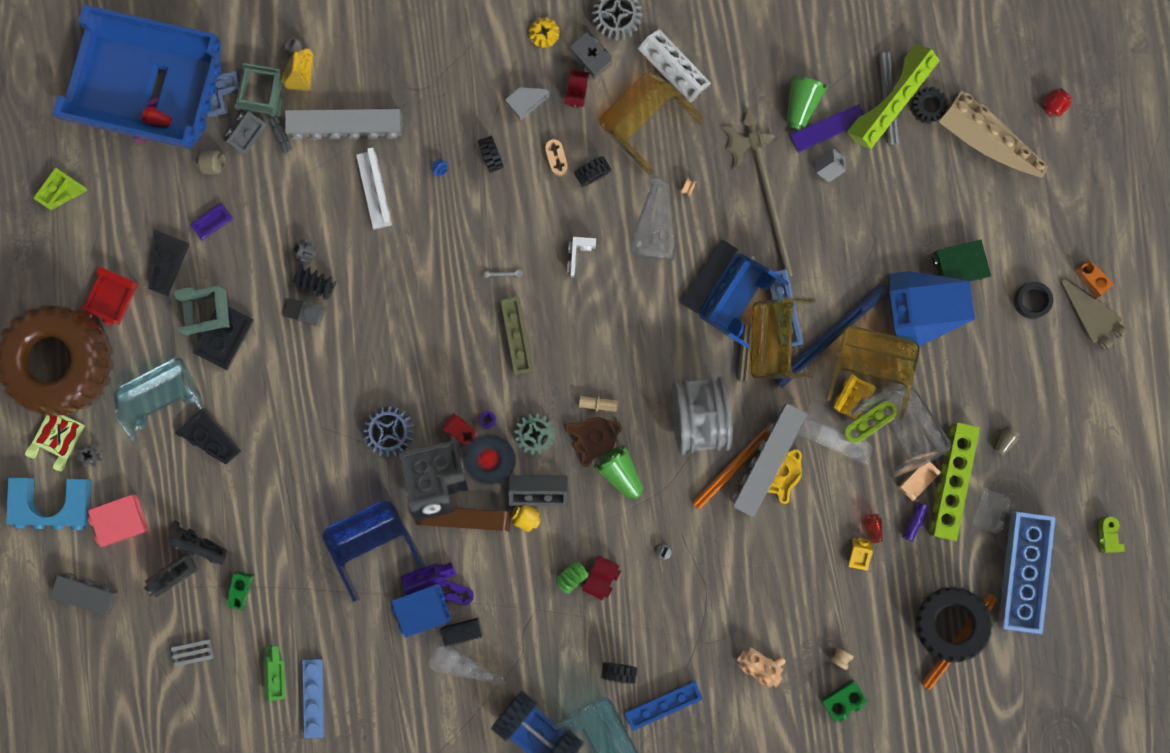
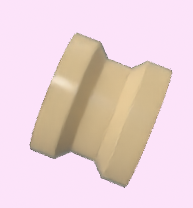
M837 647L835 649L836 653L830 658V661L847 670L848 663L853 660L854 656Z

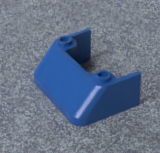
M738 253L731 259L702 305L699 317L748 348L750 345L739 338L744 330V324L739 320L758 288L767 290L774 284L775 280L787 286L789 282L769 268L742 253Z

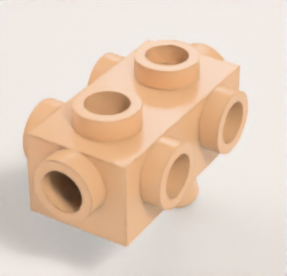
M751 647L747 652L743 651L737 659L739 662L738 666L742 668L743 672L752 675L764 686L770 688L773 685L777 687L782 680L780 675L783 669L780 666L785 664L783 657L773 661Z

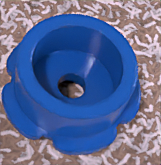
M441 158L437 159L430 168L433 171V175L443 176L448 171V162L443 161Z

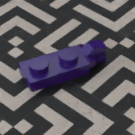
M452 562L445 565H437L435 563L402 575L401 581L405 594L409 595L447 580V578L456 575Z

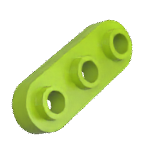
M884 401L851 423L845 430L847 440L855 444L860 443L894 420L897 416L896 405L890 401ZM886 409L891 410V414L885 415L884 411ZM870 420L875 421L873 426L868 425ZM854 431L859 432V435L857 437L852 436V433Z

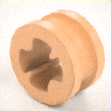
M687 178L681 194L687 193L690 197L696 181H690V178Z

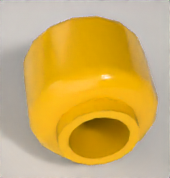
M516 506L511 514L513 525L525 532H529L533 528L536 529L541 521L538 518V510L532 506Z

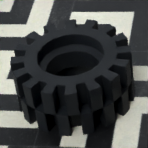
M934 87L921 89L911 102L912 114L917 116L915 119H921L922 123L927 122V124L938 121L945 114L948 104H946L948 100L944 98V92L941 94L939 92L940 89L937 88L935 90ZM923 100H934L936 103L935 111H925L922 106Z
M492 135L478 140L489 173L504 168Z
M600 156L579 167L574 174L580 185L584 187L603 178L611 172V168L605 157Z
M603 662L601 679L634 684L636 683L638 668L626 664Z

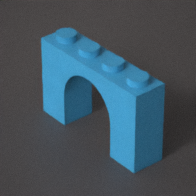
M8 478L6 524H13V528H25V525H32V529H44L45 525H52V529H64V526H71V530H83V526H90L88 510L91 508L92 480L67 479L64 507L58 514L48 517L41 514L34 505V478Z

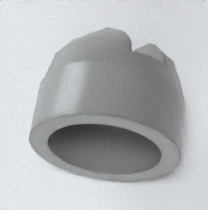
M293 37L287 41L285 49L290 54L301 50L302 45Z
M661 544L657 547L656 554L660 559L666 560L671 556L672 550L668 545ZM664 547L668 548L665 553V556L662 557L661 554L664 550Z

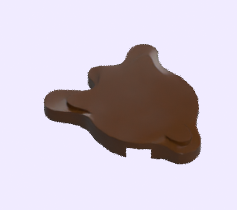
M594 417L582 424L567 423L565 430L567 433L578 437V441L573 444V448L581 453L582 466L589 467L595 457L603 455L613 448L617 435L622 430V426L619 422H611L604 418Z

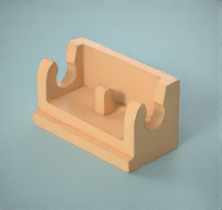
M929 462L915 468L897 487L913 502L940 475V471Z

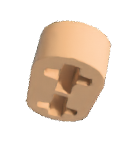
M555 139L550 140L546 144V154L553 174L562 176L568 169L561 142ZM552 144H555V147H559L557 149L558 156H554L553 151H549ZM557 159H559L561 165H564L562 171L554 169Z

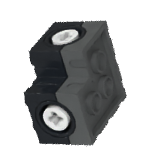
M456 440L432 445L427 448L411 450V452L399 453L406 492L409 498L408 502L415 521L453 512L450 495L468 490Z

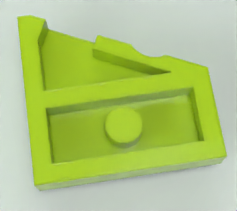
M55 167L34 199L48 209L53 210L86 192L87 188Z

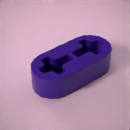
M444 581L440 584L445 599L462 605H468L474 599V592L469 587L452 581ZM449 584L450 589L454 590L455 594L449 592L445 595L442 587H446ZM468 591V595L471 598L466 599V601L462 600V596L457 595L458 592L464 593Z

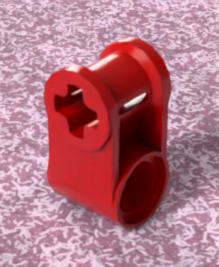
M454 412L441 427L464 445L470 442V440L465 441L466 433H472L471 437L473 439L478 436V433Z

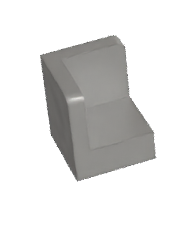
M834 148L815 160L816 173L827 182L846 172L845 157Z

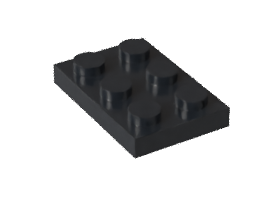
M228 307L229 327L204 331L193 351L197 356L227 371L254 322V319ZM216 309L209 321L217 320Z

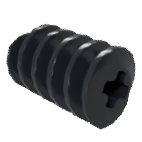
M304 264L300 265L293 280L295 287L300 288L302 286L303 291L309 289L310 294L316 292L317 297L323 295L324 300H328L331 297L337 282L332 283L331 276L325 280V273L318 277V270L311 274V267L304 271Z

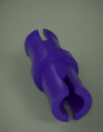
M921 502L916 503L912 516L907 520L909 523L902 535L904 539L914 542L919 527L923 525L922 520L929 506L921 504Z

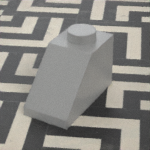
M519 87L517 90H511L506 95L505 102L521 121L549 97V92L547 89Z

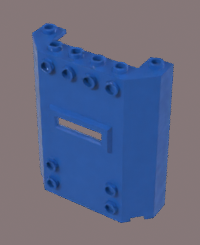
M83 5L78 23L85 29L66 97L57 96L52 114L60 120L191 150L201 137L202 131L206 129V116L211 110V98L216 92L215 83L217 77L221 74V40L213 33ZM158 69L166 70L156 109L172 117L169 128L147 125L146 122L142 121V114L147 102L150 101Z

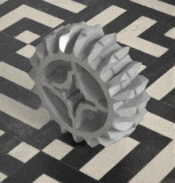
M596 0L597 4H593L595 11L591 12V16L595 18L592 19V23L597 24L595 29L596 31L601 30V36L607 33L608 40L611 38V35L614 36L615 41L618 40V36L625 40V34L631 37L632 31L637 32L638 30L636 25H641L639 19L642 18V13H640L642 7L636 6L639 2L638 0ZM614 2V6L611 9L602 11L605 6ZM620 2L627 5L630 8L631 12H628V10L623 9L620 5ZM616 8H618L619 12L618 22H616L615 17ZM602 18L610 20L613 23L614 28L608 26ZM631 19L626 26L619 28L622 21Z

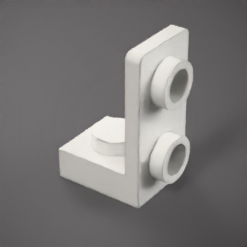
M573 237V242H569L568 253H572V260L568 261L567 272H571V277H575L576 247L580 248L581 251H591V249L596 247V238Z

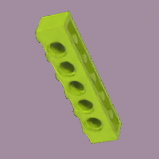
M953 423V426L949 428L948 437H950V441L944 450L946 460L940 470L942 480L937 485L936 493L938 494V499L933 504L932 512H934V518L930 521L928 528L931 532L930 536L957 541L980 427ZM960 438L965 442L963 449L957 446V441ZM956 457L961 460V465L958 468L953 465V460ZM952 476L957 479V484L954 487L949 483V479ZM948 495L953 497V503L950 506L945 502V498ZM944 514L949 516L947 524H943L941 521V517Z

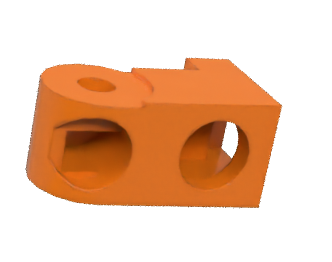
M1087 260L1076 270L1077 276L1090 288L1096 299L1114 285L1101 269L1090 260Z

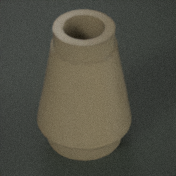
M1006 426L1004 430L1002 429L994 450L1005 456L1019 440L1020 433Z

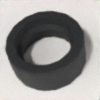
M1029 282L1021 286L1014 297V306L1017 312L1028 319H1036L1046 315L1051 310L1054 302L1050 288L1040 282ZM1035 289L1043 294L1045 302L1039 311L1032 312L1025 308L1022 299L1026 291Z

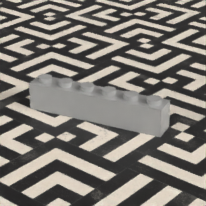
M400 109L285 110V133L293 140H301L302 137H310V139L319 140L321 137L340 139V136H348L349 139H359V136H367L368 139H378V136L396 139L397 136H402V112Z
M787 403L784 406L780 405L776 412L778 418L775 424L771 423L767 430L769 436L766 441H761L758 447L760 451L758 457H753L749 464L751 470L748 475L744 474L740 482L743 486L739 492L736 491L731 499L734 502L732 505L734 508L752 517H755L807 416V413Z

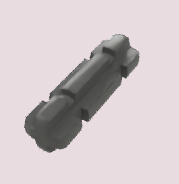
M276 116L269 119V124L273 128L272 130L278 143L281 144L282 151L284 153L290 152L292 146L288 142L289 139L279 118Z

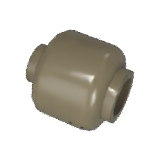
M202 150L196 158V167L199 168L202 174H220L226 167V159L219 150Z

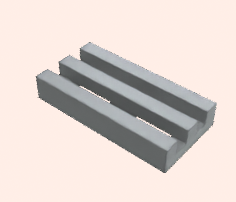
M210 639L171 647V652L173 651L172 657L175 662L174 667L214 658ZM207 644V648L180 654L177 651ZM208 652L209 654L203 657L179 661V658L191 656Z

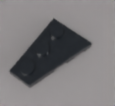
M154 230L153 236L155 241L154 246H152L153 263L150 266L148 289L169 296L190 244Z
M205 408L197 412L175 433L177 436L188 440L192 445L206 451L207 454L225 465L242 452Z

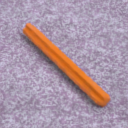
M771 423L692 502L697 509H701L756 453L761 441H766L769 436L767 430Z
M989 593L983 601L986 603L987 609L991 610L998 599ZM971 617L952 643L963 642L970 636L973 627ZM938 660L921 684L930 690L951 662Z

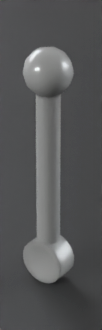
M519 269L515 272H483L484 278L489 276H522V271Z

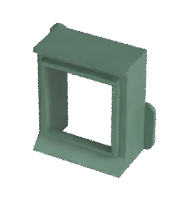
M243 63L237 101L234 106L238 112L244 109L267 113L271 117L277 116L279 118L283 100L280 98L282 87L281 69ZM250 72L274 76L269 104L245 100Z
M214 286L194 291L192 287L174 292L175 298L183 302L185 327L178 328V332L189 336L194 333L229 327L226 290ZM215 297L217 320L194 325L192 302Z

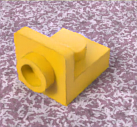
M865 538L852 539V550L848 567L868 571L873 553L871 541Z

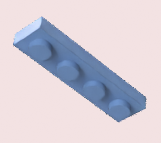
M787 270L775 272L787 280L789 284L787 286L775 280L774 284L770 287L772 299L792 298L793 294ZM773 301L783 348L803 345L794 301Z
M303 659L304 738H324L323 659Z

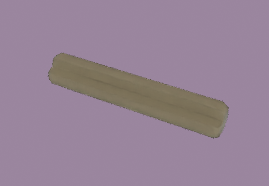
M744 325L742 340L750 346L747 348L741 344L738 381L747 382L749 376L753 326Z

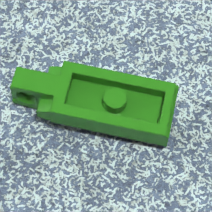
M266 646V657H264L263 662L265 701L282 700L286 698L284 660L279 655V646Z

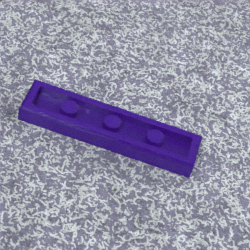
M860 104L797 131L791 134L790 137L799 153L848 131L858 117L864 115Z

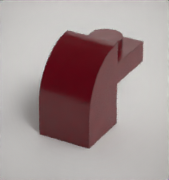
M570 70L564 104L574 108L584 107L589 72Z

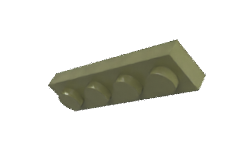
M520 297L501 300L514 375L533 372Z

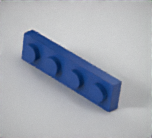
M692 681L624 713L632 731L701 701L703 697L696 682Z

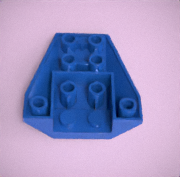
M913 271L890 274V297L894 327L900 349L920 347L975 320L970 281Z

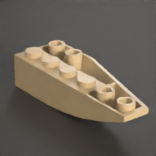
M961 90L939 120L940 124L984 155L1034 176L1042 178L1048 168L1045 162L990 112L985 105L978 103L970 94Z

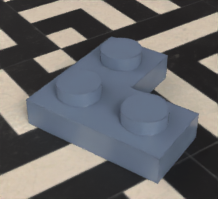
M237 71L224 73L217 77L215 83L216 92L212 95L211 110L207 113L209 118L227 113L224 95L238 92L240 81Z

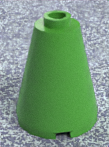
M792 74L787 122L790 123V127L800 129L801 126H806L826 92L828 85L806 77L799 78L798 75Z
M622 445V449L616 447L600 458L601 463L599 465L597 463L594 464V469L627 499L632 498L634 500L642 495V483L628 448L625 445Z

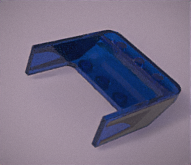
M381 501L326 528L323 532L325 545L353 602L360 598L345 569L346 563L399 536L404 535L419 568L426 567L405 522L391 501Z

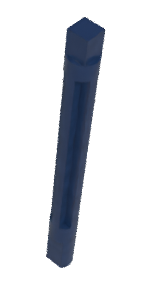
M878 284L774 378L790 377L793 379L857 320L888 294L885 287ZM792 379L774 380L781 388H783Z

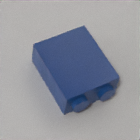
M439 583L392 601V611L398 618L399 630L405 638L452 620Z

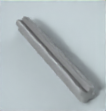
M882 52L879 55L883 101L893 90L889 52ZM896 118L886 129L888 145H896L899 142Z

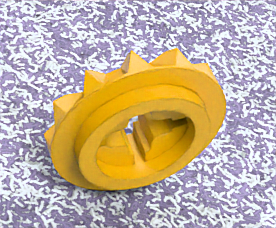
M547 17L538 18L532 22L529 36L536 46L547 48L554 45L558 40L559 28L554 20ZM541 26H543L545 30H550L547 32V39L544 37L543 34H539L541 32Z

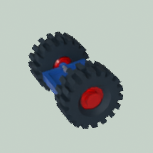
M483 434L475 437L467 444L468 446L464 450L463 466L469 477L476 482L499 484L507 480L513 473L516 466V455L511 445L504 439L492 434Z
M522 690L491 727V730L503 740L507 741L510 739L526 753H578L584 743L569 729L564 732L536 709L535 705L537 702Z

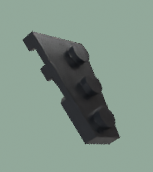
M174 520L168 544L173 548L188 551L193 556L203 557L211 563L223 565L227 553L225 548L207 538L200 539L195 534V531L190 528L188 531L179 526L180 522Z

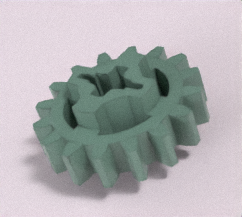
M529 414L528 420L524 417L522 418L523 424L517 423L520 429L514 431V433L519 434L515 441L521 442L518 447L524 446L525 453L531 450V455H534L535 451L542 455V449L548 452L547 446L554 445L551 439L556 438V436L552 435L555 428H550L552 421L545 422L546 416L540 419L539 414L536 415V418ZM536 422L544 424L546 428L541 429L537 427ZM529 424L528 432L522 434L525 426ZM532 426H534L537 432L541 433L537 439L538 444L534 437H530V434L533 433ZM548 435L545 444L541 445L543 436ZM524 441H532L535 447L528 446Z

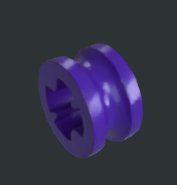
M484 411L479 416V423L484 428H491L496 423V416L490 411ZM490 414V418H493V421L485 425V421L482 422V418Z

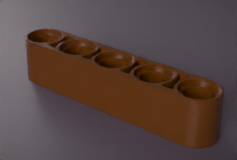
M453 508L451 513L416 521L415 525L510 531L511 512Z

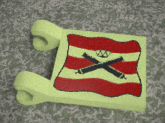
M46 415L25 455L34 459L41 447L59 456L53 465V469L62 472L85 425L64 415Z

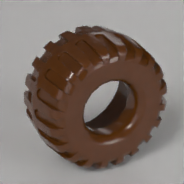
M40 306L37 309L24 311L23 316L13 318L10 321L12 326L4 328L0 336H3L0 344V384L4 385L3 391L8 397L14 399L18 405L34 413L60 416L85 409L92 405L94 399H99L104 392L101 390L104 386H108L111 378L108 377L109 371L114 369V362L111 361L110 356L113 355V349L107 342L108 336L94 320L76 309L64 306ZM46 337H57L62 340L68 347L71 357L69 368L64 376L52 382H42L34 377L28 365L30 349L36 342Z

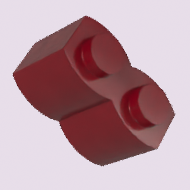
M598 555L582 587V591L602 601L604 597L608 598L613 589L610 587L612 581H617L621 570H619L620 565Z

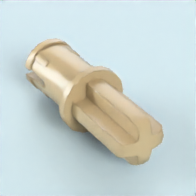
M580 396L579 408L596 409L597 412L598 410L616 412L618 405L617 401L600 399V396L598 398Z

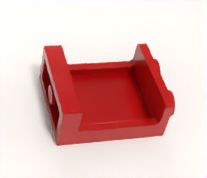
M99 266L96 271L99 274L85 305H81L80 308L85 310L84 314L94 319L96 316L101 317V322L112 326L113 323L120 325L139 284Z

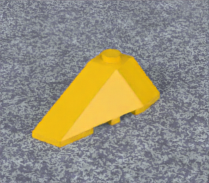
M306 48L294 52L286 64L285 71L282 72V83H284L287 89L310 91L313 62L311 49Z

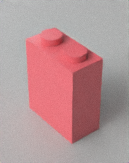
M130 495L88 510V521L94 527V539L100 547H105L149 531L138 495Z

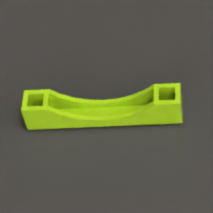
M915 44L904 58L901 77L892 92L877 107L858 117L847 133L856 144L869 149L873 148L940 61L931 48Z

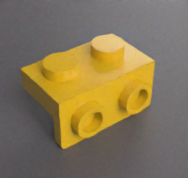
M851 374L843 384L844 389L841 394L836 397L834 408L839 413L857 420L861 417L866 406L853 409L868 404L869 400L862 401L871 398L876 387Z

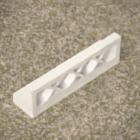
M660 29L647 36L638 48L689 103L711 84ZM695 79H698L703 85H700Z
M372 147L367 149L368 152L356 156L373 229L392 225L377 155Z

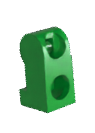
M240 571L233 574L227 607L242 611L245 609L251 583H253L255 575Z

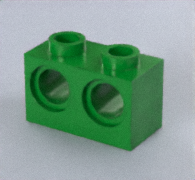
M853 679L820 699L834 722L844 721L849 717V713L854 710L857 712L863 709L865 703L868 702ZM852 692H856L858 695L854 702H850L848 698ZM841 703L840 711L833 712V704Z

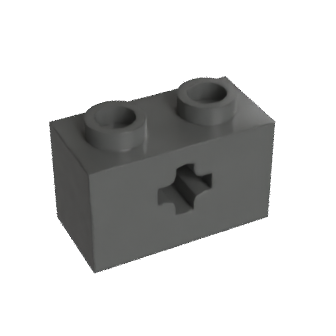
M586 32L570 46V53L596 79L612 65V56L606 49L602 50L598 45L599 41L594 35L590 36ZM589 52L595 53V58L594 56L589 57Z

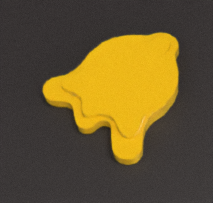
M797 449L787 453L768 490V493H775L778 496L781 504L789 502L790 491L802 476V453Z

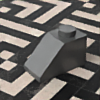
M289 298L283 317L320 328L325 309Z

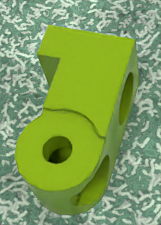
M1103 517L1098 522L1100 553L1125 552L1124 544H1119L1118 530L1120 524L1115 517Z

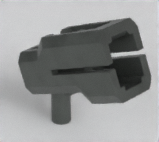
M185 553L145 580L147 585L144 588L149 596L154 594L157 598L198 571V568L190 556Z

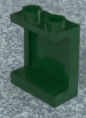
M982 239L933 252L932 262L934 267H937V276L970 282L991 277Z

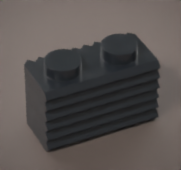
M479 617L440 628L445 647L459 644V642L462 644L463 641L474 640V638L477 640L478 637L481 639L483 636Z

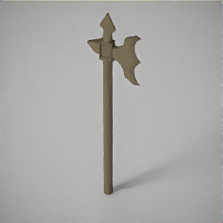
M748 110L744 124L749 127V138L740 136L735 128L725 126L721 129L726 131L729 136V143L726 149L734 156V164L731 169L737 168L743 163V156L747 149L752 148V151H755L783 269L787 270L790 278L793 277L762 152L763 145L771 141L774 135L760 134V131H757L756 128L758 119Z

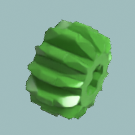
M574 562L558 575L555 582L565 593H570L588 577V573L583 565L579 562Z

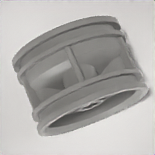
M718 377L716 381L714 378L691 382L683 380L682 384L679 381H673L672 413L679 454L684 455L686 451L689 454H693L695 450L714 449L718 452L721 450V447L724 451H729L732 440L729 396L724 378Z

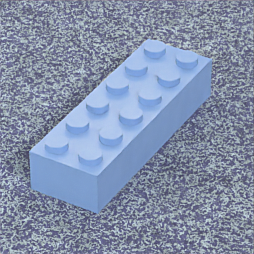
M1011 512L998 618L999 628L1038 634L1043 633L1056 517Z

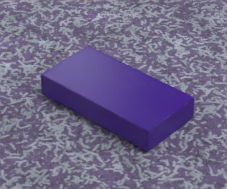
M220 203L190 225L203 241L233 220L223 203Z

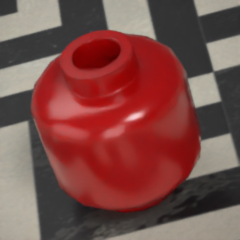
M1062 88L1059 90L1053 89L1042 100L1045 106L1043 111L1050 117L1052 115L1060 117L1070 108V100L1072 98Z

